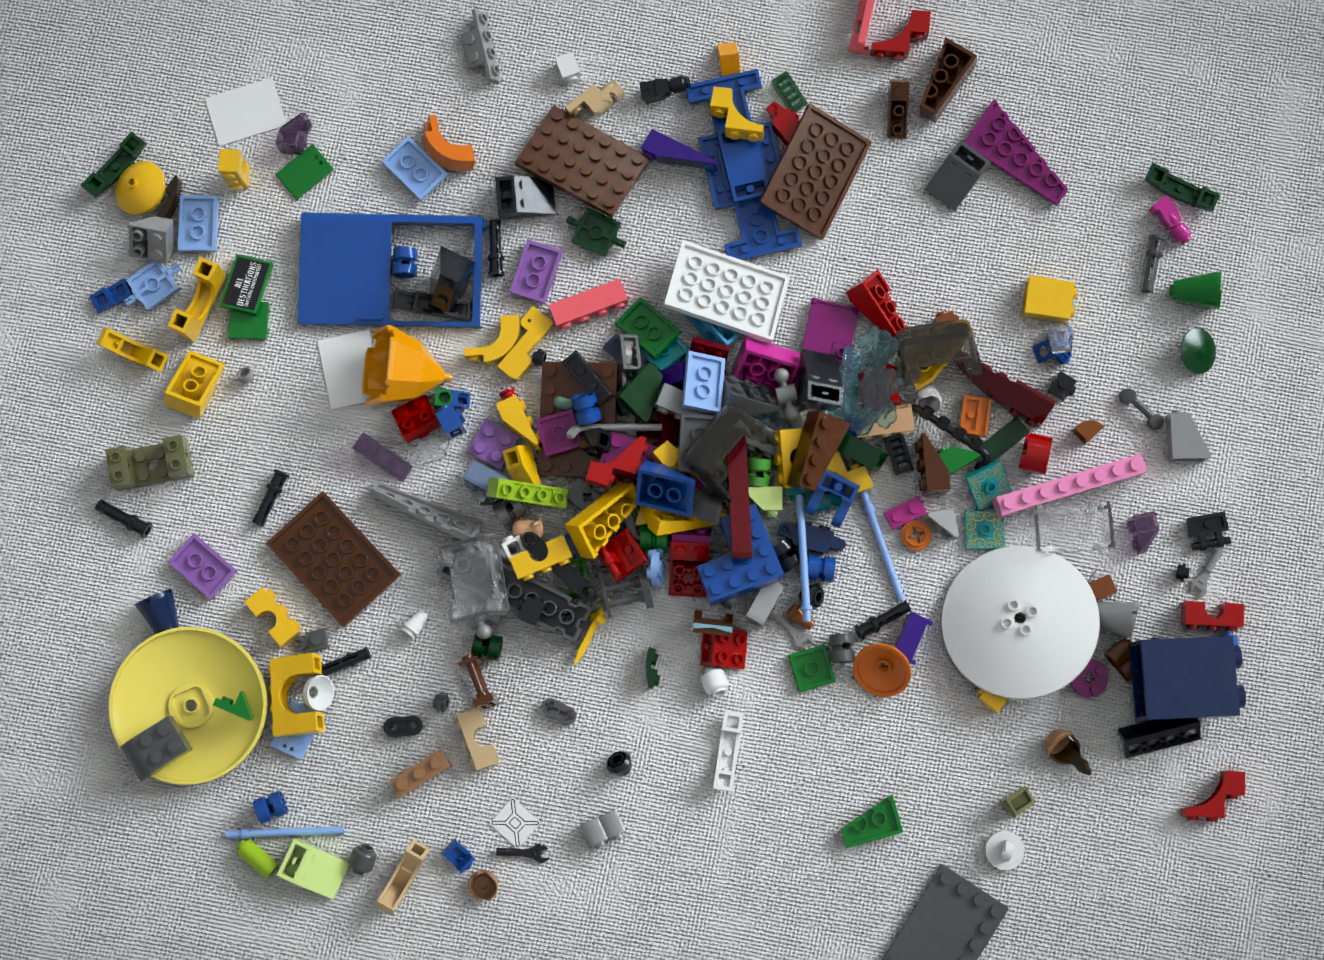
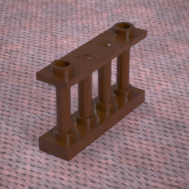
M473 654L462 657V661L458 663L459 667L469 671L477 692V699L473 700L475 708L483 711L500 704L498 696L489 693L479 666L485 664L484 660L477 655L473 656Z

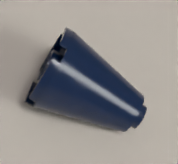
M171 588L164 590L163 593L154 594L135 603L138 611L156 634L179 627L174 595Z

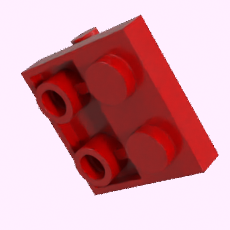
M425 394L391 410L406 443H410L418 438L422 439L430 435V432L441 427Z
M627 528L608 541L598 551L599 556L616 583L622 581L648 561L631 531Z

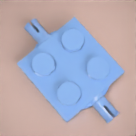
M152 261L126 280L133 294L124 299V301L130 306L138 300L143 303L148 311L152 310L180 290L174 282L173 275L182 270L181 267L176 263L167 269L161 262Z

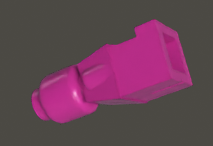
M1167 195L1151 206L1149 209L1152 215L1155 214L1168 231L1171 229L1170 234L1176 242H1181L1184 245L1192 239L1190 236L1191 231L1184 223H1180L1181 218L1178 209Z

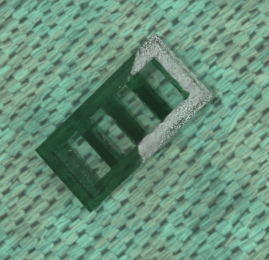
M787 71L772 80L771 86L790 111L797 112L808 104ZM783 81H786V83L782 86L779 85ZM790 86L791 89L784 93L783 90ZM793 93L796 94L795 96H793L792 98H790V99L788 100V98H787L788 96H790V95L793 94ZM797 99L800 100V102L792 106L791 103H793Z

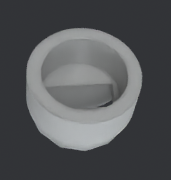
M249 367L241 368L236 374L239 381L244 384L250 383L254 377Z

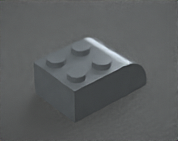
M173 716L165 717L120 747L140 782L193 750Z

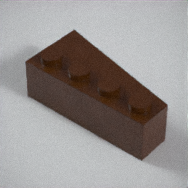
M945 37L929 84L920 103V115L933 123L937 122L975 68L977 55Z
M822 411L807 412L787 485L800 491H815L851 423Z

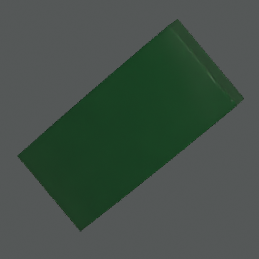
M649 647L646 657V678L649 689L653 690L654 686L658 687L661 675L657 674V669L651 668L652 665L656 666L659 654H656V649Z

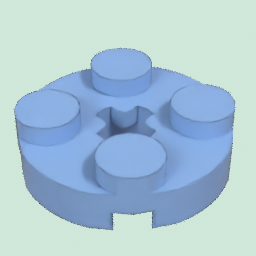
M663 549L649 550L648 559L651 561L650 567H647V579H650V586L653 588H661V584L664 583L665 564L661 560V558H665Z

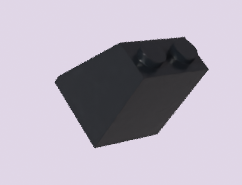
M441 246L430 278V304L448 312L465 294L475 262Z

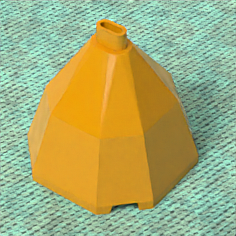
M385 325L373 332L372 339H375L373 347H367L362 381V393L368 395V399L365 400L366 406L372 407L406 402L440 385L442 382L448 383L451 381L452 374L445 373L444 369L420 341L391 325Z

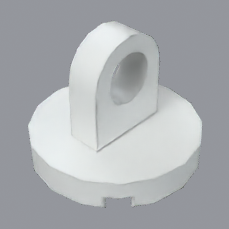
M998 831L988 838L985 844V855L993 867L999 870H1010L1016 868L1022 862L1025 848L1018 835L1010 831Z

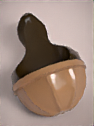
M1054 730L1049 733L1045 739L1047 756L1059 764H1072L1079 772L1088 776L1091 775V766L1087 760L1081 757L1080 743L1074 734L1066 730Z

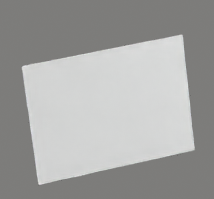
M273 78L205 98L219 146L287 125Z
M369 329L318 340L317 343L331 410L364 403L368 399V395L362 393L365 353L367 347H373Z

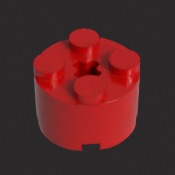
M1034 433L1026 434L1023 450H1026V453L1022 452L1019 468H1023V471L1045 475L1053 437Z

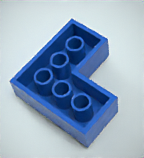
M756 504L750 505L752 559L732 560L729 513L720 517L719 525L731 554L697 566V574L710 607L779 582L784 578V572Z

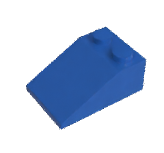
M645 461L638 469L635 505L691 517L695 480L664 464Z

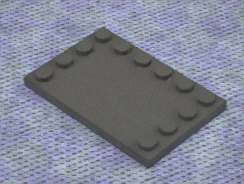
M941 864L882 960H978L1009 910V907Z

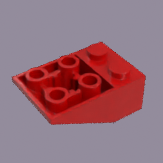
M671 533L668 596L706 597L697 574V566L709 562L710 543L672 541Z

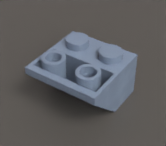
M477 461L472 463L462 477L465 482L464 485L474 492H477V490L481 491L483 496L491 501H494V499L499 501L500 499L486 497L489 477L509 480L504 475Z

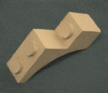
M413 839L390 881L376 901L375 907L392 916L409 891L416 874L423 866L430 848Z

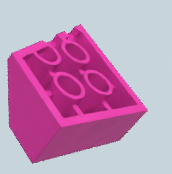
M745 337L730 374L738 380H749L759 386L766 385L771 388L773 395H776L775 388L781 387V385L774 379L775 371L779 368L786 369L789 373L787 385H790L800 367L799 352Z

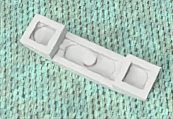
M724 711L713 789L733 792L744 716L742 713Z

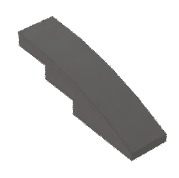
M619 335V390L642 366L638 335ZM620 403L621 413H623V414H631V413Z

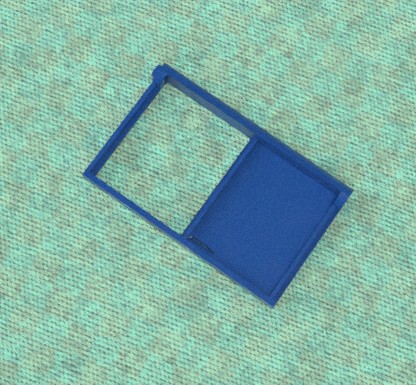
M302 212L298 324L481 328L483 233L487 231V220H484V216ZM392 225L475 227V266L473 272V311L471 322L391 321L389 319Z

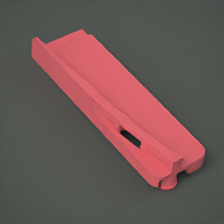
M859 0L855 24L848 47L849 52L859 55L868 54L869 46L865 45L875 0ZM857 23L861 24L859 33H855Z

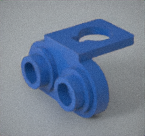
M1053 328L1049 330V339L1033 345L1038 363L1055 357L1059 364L1065 365L1069 363L1072 357V352L1066 347L1064 341L1066 335L1061 329ZM1042 346L1050 348L1045 357H1042L1039 352Z

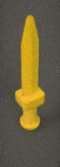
M601 604L597 612H593L589 617L593 621L577 651L574 665L584 655L598 625H603L605 622V617L603 616L606 611L603 612Z

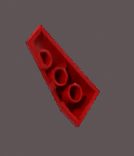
M877 269L852 286L846 294L849 301L853 303L858 311L902 348L911 340L903 318L897 315L896 302H892L888 294L891 290Z

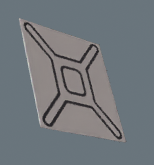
M512 797L489 824L513 846L519 848L541 822Z

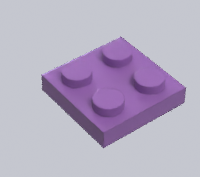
M485 419L467 452L502 470L505 465L502 451L515 447L519 436Z

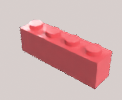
M620 279L549 304V309L557 330H566L571 328L574 323L579 322L582 324L589 321L590 317L596 315L601 317L606 315L609 310L615 309L617 311L623 309L628 304V299Z

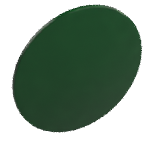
M1200 328L1188 331L1181 343V357L1188 370L1196 374H1202L1210 370L1215 361L1216 347L1214 340L1207 331Z

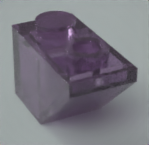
M300 113L280 127L276 146L281 153L303 155L304 148L307 147L308 132L312 128V123L306 113Z
M1155 511L1133 515L1128 518L1127 527L1129 532H1132L1134 539L1132 540V547L1137 552V555L1146 553L1160 530Z

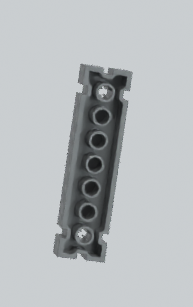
M455 539L453 540L447 552L450 558L448 562L442 561L436 573L438 576L450 582H453L455 578L459 580L457 584L460 587L516 615L520 612L518 606L521 600L526 599L527 596L532 598L533 595L544 599L542 603L546 605L537 625L554 634L559 630L563 632L562 638L577 644L583 632L579 627L582 622L587 624L593 612L592 607L580 601L575 605L571 603L572 597L534 578L525 582L523 579L518 580L512 567L477 550L471 553L469 552V546ZM465 562H468V563H466V565L468 566V568H467V569L464 568L463 570H460V569H461V567L459 566L460 563H461V564H464ZM570 613L572 620H568L566 623L563 622L564 618L562 616Z

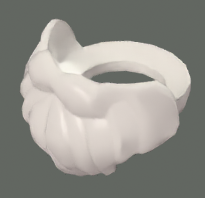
M924 386L920 389L914 404L918 405L920 399L933 396L934 399L929 406L936 412L940 411L942 398L939 391L933 386Z

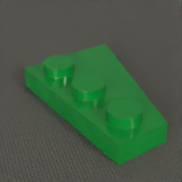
M893 794L841 828L846 848L903 833Z

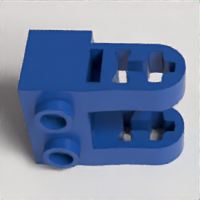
M826 469L804 512L813 516L824 492L828 491L835 494L842 501L832 519L831 525L840 528L860 485Z

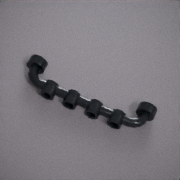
M912 404V411L918 413L923 419L932 422L936 427L946 431L953 438L963 442L971 450L983 456V461H978L974 466L975 470L990 464V453L982 446L984 442L976 436L972 439L966 436L967 430L959 425L955 429L949 425L951 420L946 416L941 415L940 418L933 414L935 410L928 405L921 407L917 404Z

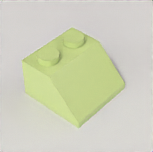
M749 487V503L752 505L756 504L758 511L761 514H766V517H777L782 512V487Z

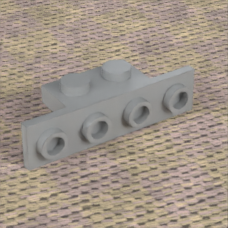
M472 9L475 28L461 34L468 67L471 70H475L485 65L488 80L499 83L501 82L500 69L497 65L492 35L487 23L488 18L485 12Z

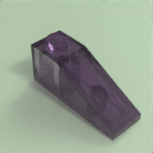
M365 433L361 434L352 447L355 452L401 482L405 480L413 468L411 464Z

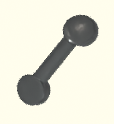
M1127 388L1119 393V400L1122 404L1128 405L1132 403L1148 418L1147 426L1151 430H1159L1163 426V417L1158 413L1154 414L1137 399L1134 390Z

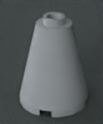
M1097 602L1100 627L1131 641L1139 603Z

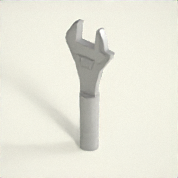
M1216 548L1203 572L1189 582L1191 584L1189 592L1194 587L1201 591L1197 596L1198 598L1204 596L1207 592L1208 577L1222 554L1221 550Z
M775 608L772 610L770 615L790 632L796 648L800 647L806 650L802 643L807 639L814 644L811 634L796 629Z

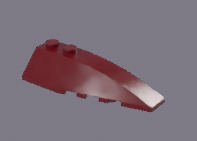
M960 351L952 358L957 367L976 387L1008 410L1011 416L1026 420L1025 423L1033 428H1039L1057 402L1019 380H1016V382L1009 380L1008 375L1003 372H992L993 370L989 365L983 363L976 364L974 358Z

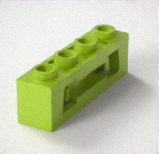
M489 477L486 497L566 508L568 489Z

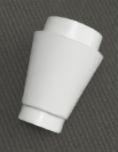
M419 610L403 624L401 631L411 639H414L415 636L418 637L428 615Z

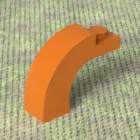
M429 115L427 122L424 123L422 143L430 158L437 164L450 170L472 171L475 164L472 145H454L447 142L440 134L437 116Z

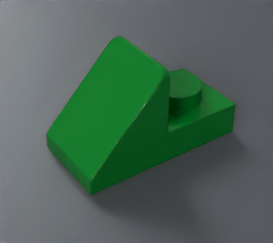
M240 691L235 704H233L234 700L225 696L222 699H215L213 706L246 720L253 721L254 715L244 691Z

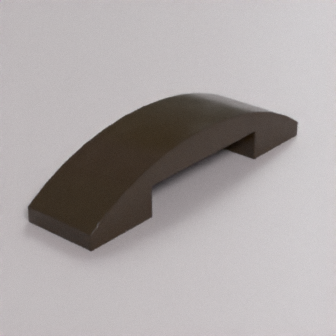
M176 175L165 189L169 198L156 217L171 219L178 207L182 193V181Z

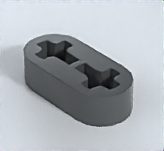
M548 698L542 703L543 712L566 725L576 721L577 714L573 708L553 698ZM554 702V707L559 710L558 712L551 710L549 713L545 705ZM561 710L565 713L569 710L572 711L573 719L564 721L565 717L560 714Z

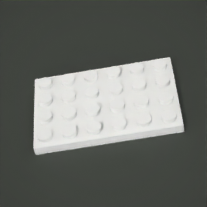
M682 240L663 307L771 344L774 339L789 276Z

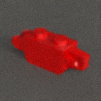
M774 101L766 108V111L773 120V132L787 146L799 122V116L795 111H790L788 107L784 109Z

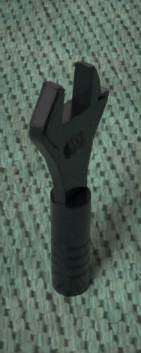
M541 843L528 849L496 848V856H526L539 863H544L549 859V857L541 858V850L548 849L545 846H541Z

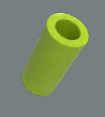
M250 839L247 841L242 840L236 848L238 850L236 855L265 879H268L280 865Z

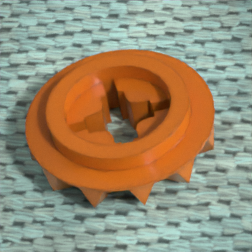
M909 521L901 530V541L906 548L913 551L926 548L931 541V530L923 521ZM913 528L916 533H924L919 537V541H916L915 538H908L913 534Z

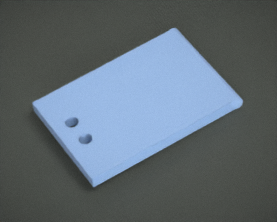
M291 700L289 704L292 711L296 714L317 711L294 700ZM314 734L287 738L274 737L270 746L303 760Z

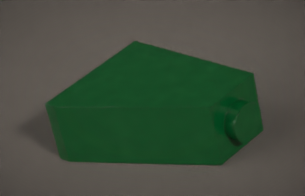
M650 362L643 363L614 395L640 423H646L649 420L663 375L659 372L660 368Z
M846 432L837 449L871 470L880 471L889 455Z

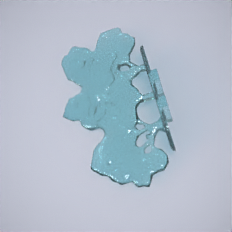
M871 326L868 333L861 334L857 338L856 344L861 349L860 356H858L853 346L847 345L843 350L842 365H839L843 384L841 410L846 418H853L850 426L856 431L857 436L869 434L875 423L887 429L896 421V406L889 398L891 395L899 393L906 382L902 377H897V372L893 368L887 369L885 365L895 355L899 342L896 338L891 337L887 330L880 331L877 326ZM867 352L871 353L867 360L861 361V359H864L863 355ZM859 365L864 369V376L861 380L858 378ZM858 387H859V391H860V393H861V396H860L859 398H858ZM859 404H864L865 407L860 408Z

